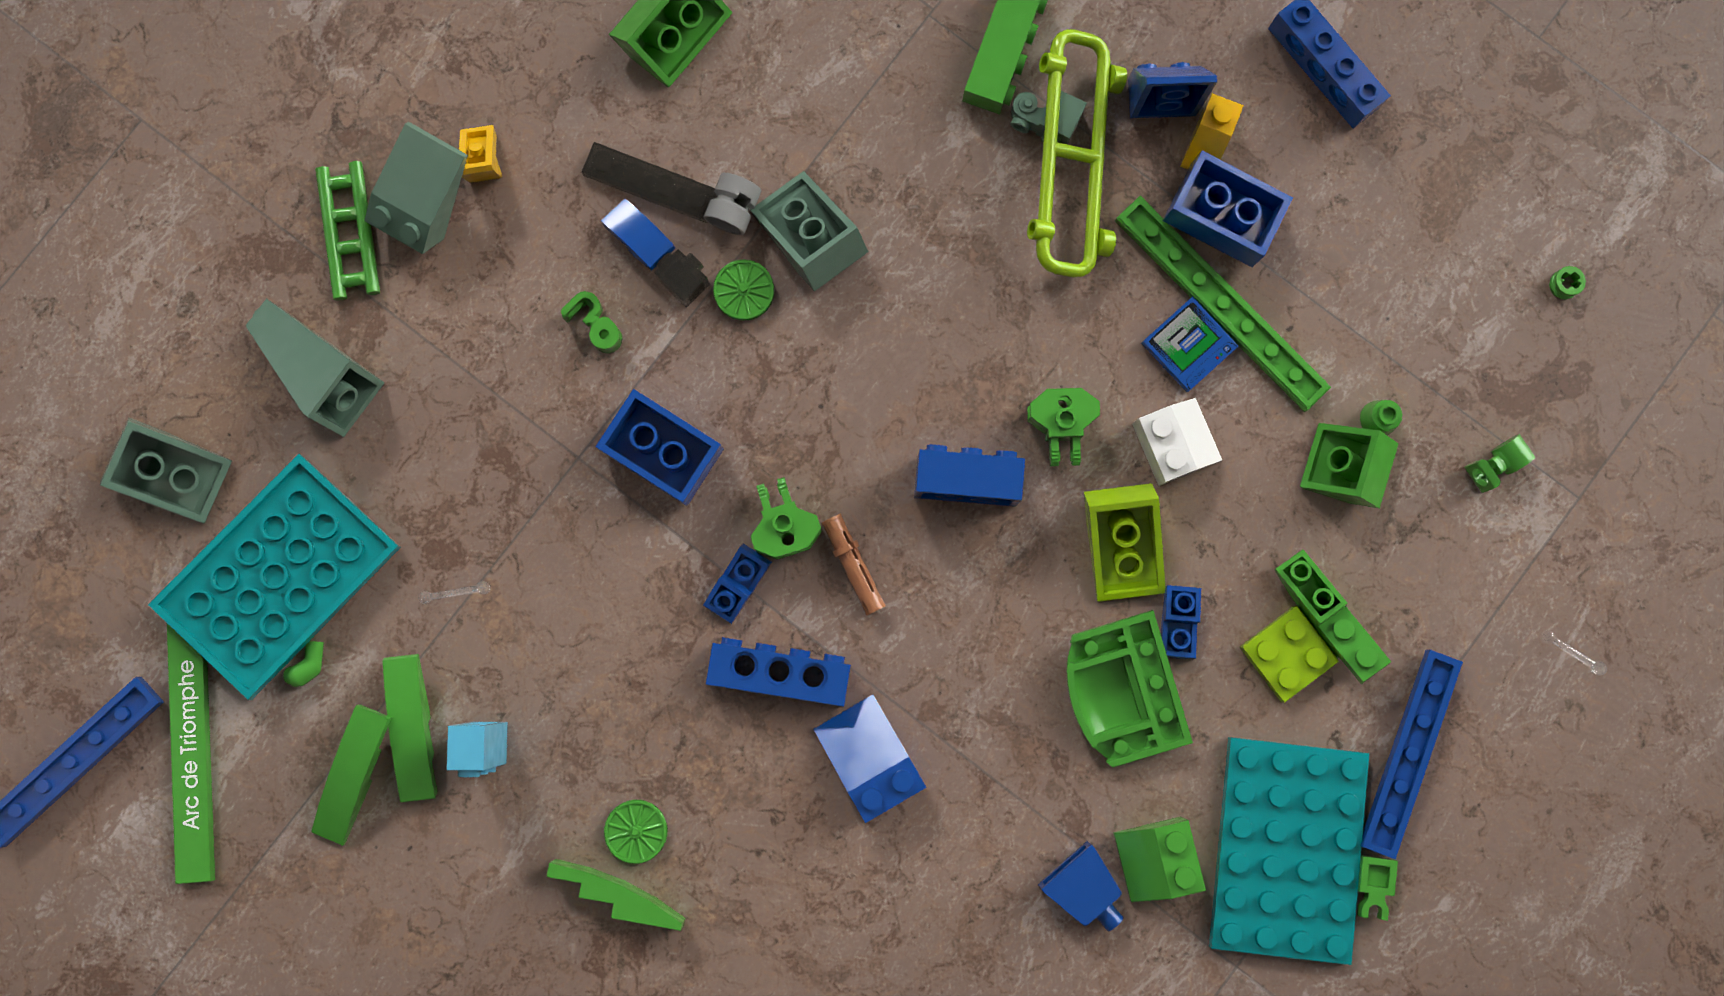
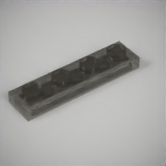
M596 142L593 143L582 169L583 176L704 223H708L703 216L710 200L717 198L714 192L715 188Z

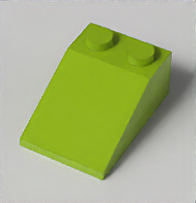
M1153 484L1085 491L1086 524L1097 602L1164 594L1166 586L1160 503Z

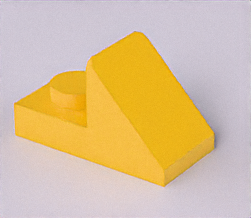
M494 125L460 130L459 150L468 155L462 178L470 183L502 178L496 157L497 135Z

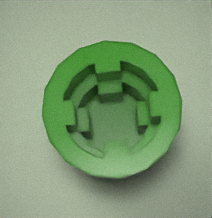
M1376 400L1364 406L1360 414V422L1363 429L1379 430L1388 436L1399 426L1403 414L1399 405L1394 401Z

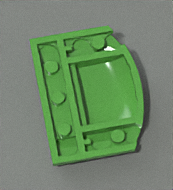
M1153 610L1072 634L1070 640L1072 644L1066 668L1071 705L1087 740L1093 748L1107 758L1106 762L1110 766L1116 767L1193 743Z

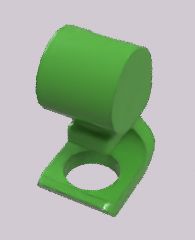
M587 291L579 292L561 309L563 319L567 323L570 322L587 304L589 311L582 321L587 327L591 326L589 333L591 342L602 353L615 352L622 344V333L610 318H599L603 309L599 299L593 293Z
M1518 434L1491 451L1493 454L1491 459H1480L1466 465L1464 468L1479 490L1484 493L1500 485L1501 481L1497 475L1503 472L1507 475L1512 474L1529 464L1536 457L1521 435Z

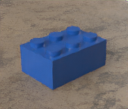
M1202 150L1191 163L1162 221L1253 267L1265 256L1293 197Z
M635 389L631 391L595 446L601 452L685 506H688L724 451L720 443Z
M927 445L925 450H919L917 457L914 498L1016 507L1022 501L1025 458H1017V452L999 450L996 451V455H982V449L964 447L961 448V452L957 453L947 452V446Z

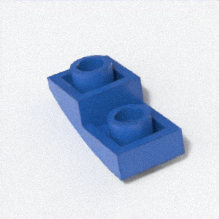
M626 199L622 200L601 220L605 229L626 245L629 252L651 271L676 249L674 244Z
M743 543L724 574L718 579L703 606L732 624L772 561Z
M1167 585L1165 588L1160 634L1168 658L1196 659L1197 624L1200 623L1201 588Z

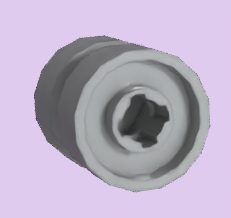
M723 172L714 190L717 198L710 200L703 217L708 223L721 230L736 235H744L751 219L748 210L755 208L762 191L759 186L743 177Z

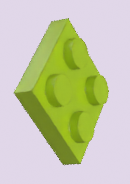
M1298 606L1290 608L1240 646L1271 690L1283 703L1339 662Z

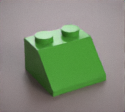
M1319 423L1300 487L1346 503L1380 509L1399 443L1379 430Z
M1180 816L1113 832L1131 902L1173 899L1206 891L1189 820Z

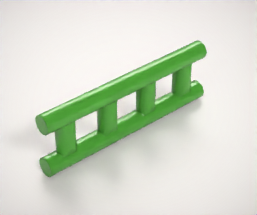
M361 161L348 163L350 174L330 177L329 167L322 166L315 169L333 300L347 299L346 288L366 285L367 295L380 294L371 225L364 221L368 200ZM352 187L354 206L335 209L332 190ZM356 220L359 239L339 242L337 223ZM361 252L363 271L344 274L341 255Z

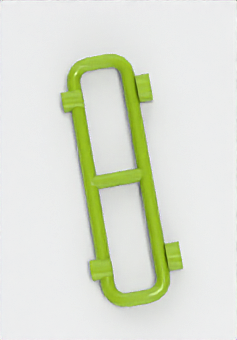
M1066 29L1055 36L1052 40L1050 53L1045 52L1039 62V71L1048 74L1038 219H1031L1029 222L1027 236L1029 239L1036 240L1037 258L1047 271L1074 278L1089 274L1095 267L1097 256H1111L1116 246L1115 232L1099 228L1108 93L1120 94L1123 91L1127 82V70L1124 67L1111 64L1110 51L1100 37L1075 29ZM1067 43L1089 47L1097 55L1091 150L1057 142L1062 75L1067 66V59L1063 54ZM1056 156L1090 163L1083 261L1079 264L1055 260L1050 254V242L1055 234V225L1052 222Z

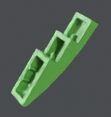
M419 654L384 658L382 662L387 716L392 718L388 728L400 802L435 799L438 790L432 765L434 750L428 724L431 715Z
M361 704L355 706L331 766L311 830L312 833L342 846L345 845L372 783L370 777L382 751L379 747L391 722V717Z
M554 859L549 863L547 877L581 883L579 898L612 903L611 918L679 931H681L685 924V917L657 897L623 879L588 866Z

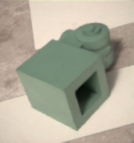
M1061 91L1057 142L1068 145L1087 103ZM1022 92L1013 101L1010 125L1022 133H1028L1029 130L1034 131L1044 142L1046 107H1037L1038 102L1035 95L1030 92Z

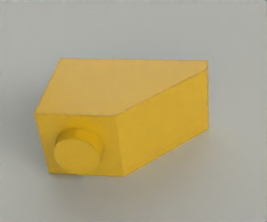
M1212 93L1203 107L1180 167L1189 169L1191 163L1202 150L1221 160L1244 105Z

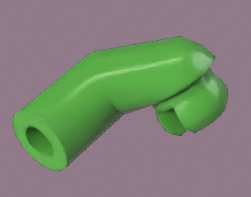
M309 641L306 644L304 659L293 667L289 666L283 673V679L287 684L294 687L304 686L320 674L324 642Z

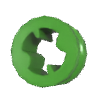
M1566 266L1552 275L1549 286L1554 296L1566 300L1583 291L1586 279L1583 272L1577 267ZM1569 276L1574 282L1570 284L1571 287L1566 289L1562 283Z

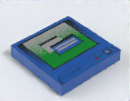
M1193 296L1141 343L1186 392H1189L1238 347L1236 342Z

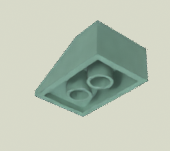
M410 122L405 123L371 192L364 221L424 254L445 238L468 155Z
M804 171L757 204L754 209H750L753 216L789 263L814 292L868 253L857 226Z
M128 417L100 480V486L205 523L232 460Z

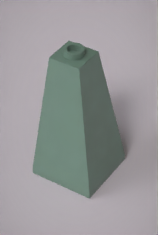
M267 298L246 324V328L302 413L343 437L385 383Z

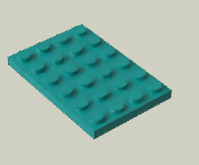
M298 454L148 606L246 699L253 700L401 547L306 458Z
M1228 737L1209 947L1211 949L1352 965L1370 753Z

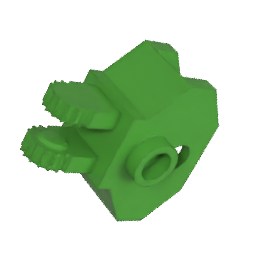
M1083 388L1046 389L1027 407V422L1044 433L1045 441H1049L1050 466L1059 465V441H1070L1069 457L1072 466H1079L1081 462L1080 439L1084 436L1083 430L1100 415V401ZM1059 401L1065 402L1067 408H1062L1059 405Z
M785 477L777 479V487L780 495H782L784 504L773 508L769 501L768 489L764 484L757 485L763 506V511H761L763 519L751 535L756 552L776 560L810 550L822 532L817 515L797 508L795 501L791 500ZM791 535L794 537L793 544L789 546L784 545L783 539Z

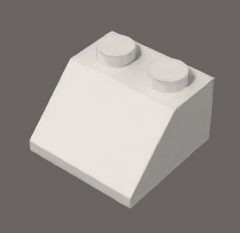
M1196 398L1170 405L1140 417L1132 424L1158 486L1222 461Z

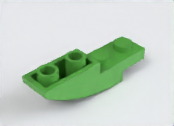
M1303 549L1275 569L1276 574L1295 604L1336 658H1340L1360 684H1363L1391 663L1386 654L1348 610L1346 600Z

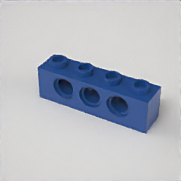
M1294 0L1281 10L1268 28L1353 129L1377 111L1391 96L1310 0Z
M722 637L721 644L712 643L706 685L844 707L851 665L844 664L845 657L824 654V660L810 658L811 651L790 648L789 655L776 653L777 646L756 643L755 649L741 647L742 640ZM744 655L750 656L755 663L754 671L748 676L741 675L736 669L737 660ZM776 661H783L789 667V675L784 681H776L770 675L771 665ZM811 666L819 667L824 674L823 682L816 687L809 686L804 680V673Z

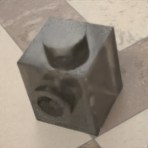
M678 249L673 254L667 253L656 265L658 269L654 274L658 281L686 308L710 285L707 276L701 272L704 266L692 253L685 256Z

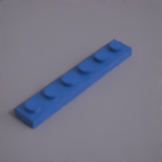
M1430 649L1425 650L1363 830L1361 847L1396 860L1463 663L1462 661Z
M135 677L0 800V848L7 847L164 703L142 677Z

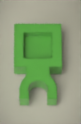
M1361 855L1358 891L1364 892V898L1359 903L1358 916L1368 918L1369 908L1372 905H1377V918L1388 921L1389 909L1385 902V895L1395 896L1397 860Z

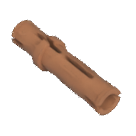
M841 513L822 522L821 524L835 549L833 554L835 558H839L866 616L885 607L886 605L857 548L859 544L857 540H853Z

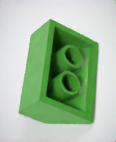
M638 0L609 35L632 60L665 86L670 87L730 17L732 11L722 0Z

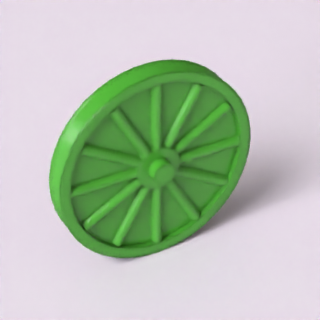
M746 259L736 260L724 266L717 274L713 286L714 298L718 307L727 316L736 320H752L761 316L770 307L774 298V283L770 273L761 264Z
M629 800L618 805L609 814L604 827L605 842L610 852L619 860L631 864L644 863L654 858L662 850L668 832L667 823L662 812L655 805L644 800Z

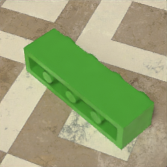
M997 0L967 81L962 102L999 115L1003 104L1010 106L1016 90V86L1011 85L1014 74L1021 75L1027 59V55L1022 54L1026 43L1032 45L1039 26L1033 23L1036 13L1043 15L1048 0Z

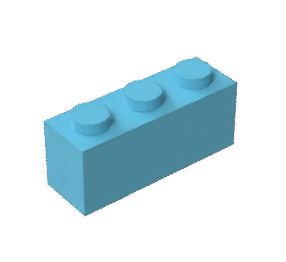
M469 722L448 726L447 770H458V777H480V775H486L488 772H496L497 766L507 763L508 722Z

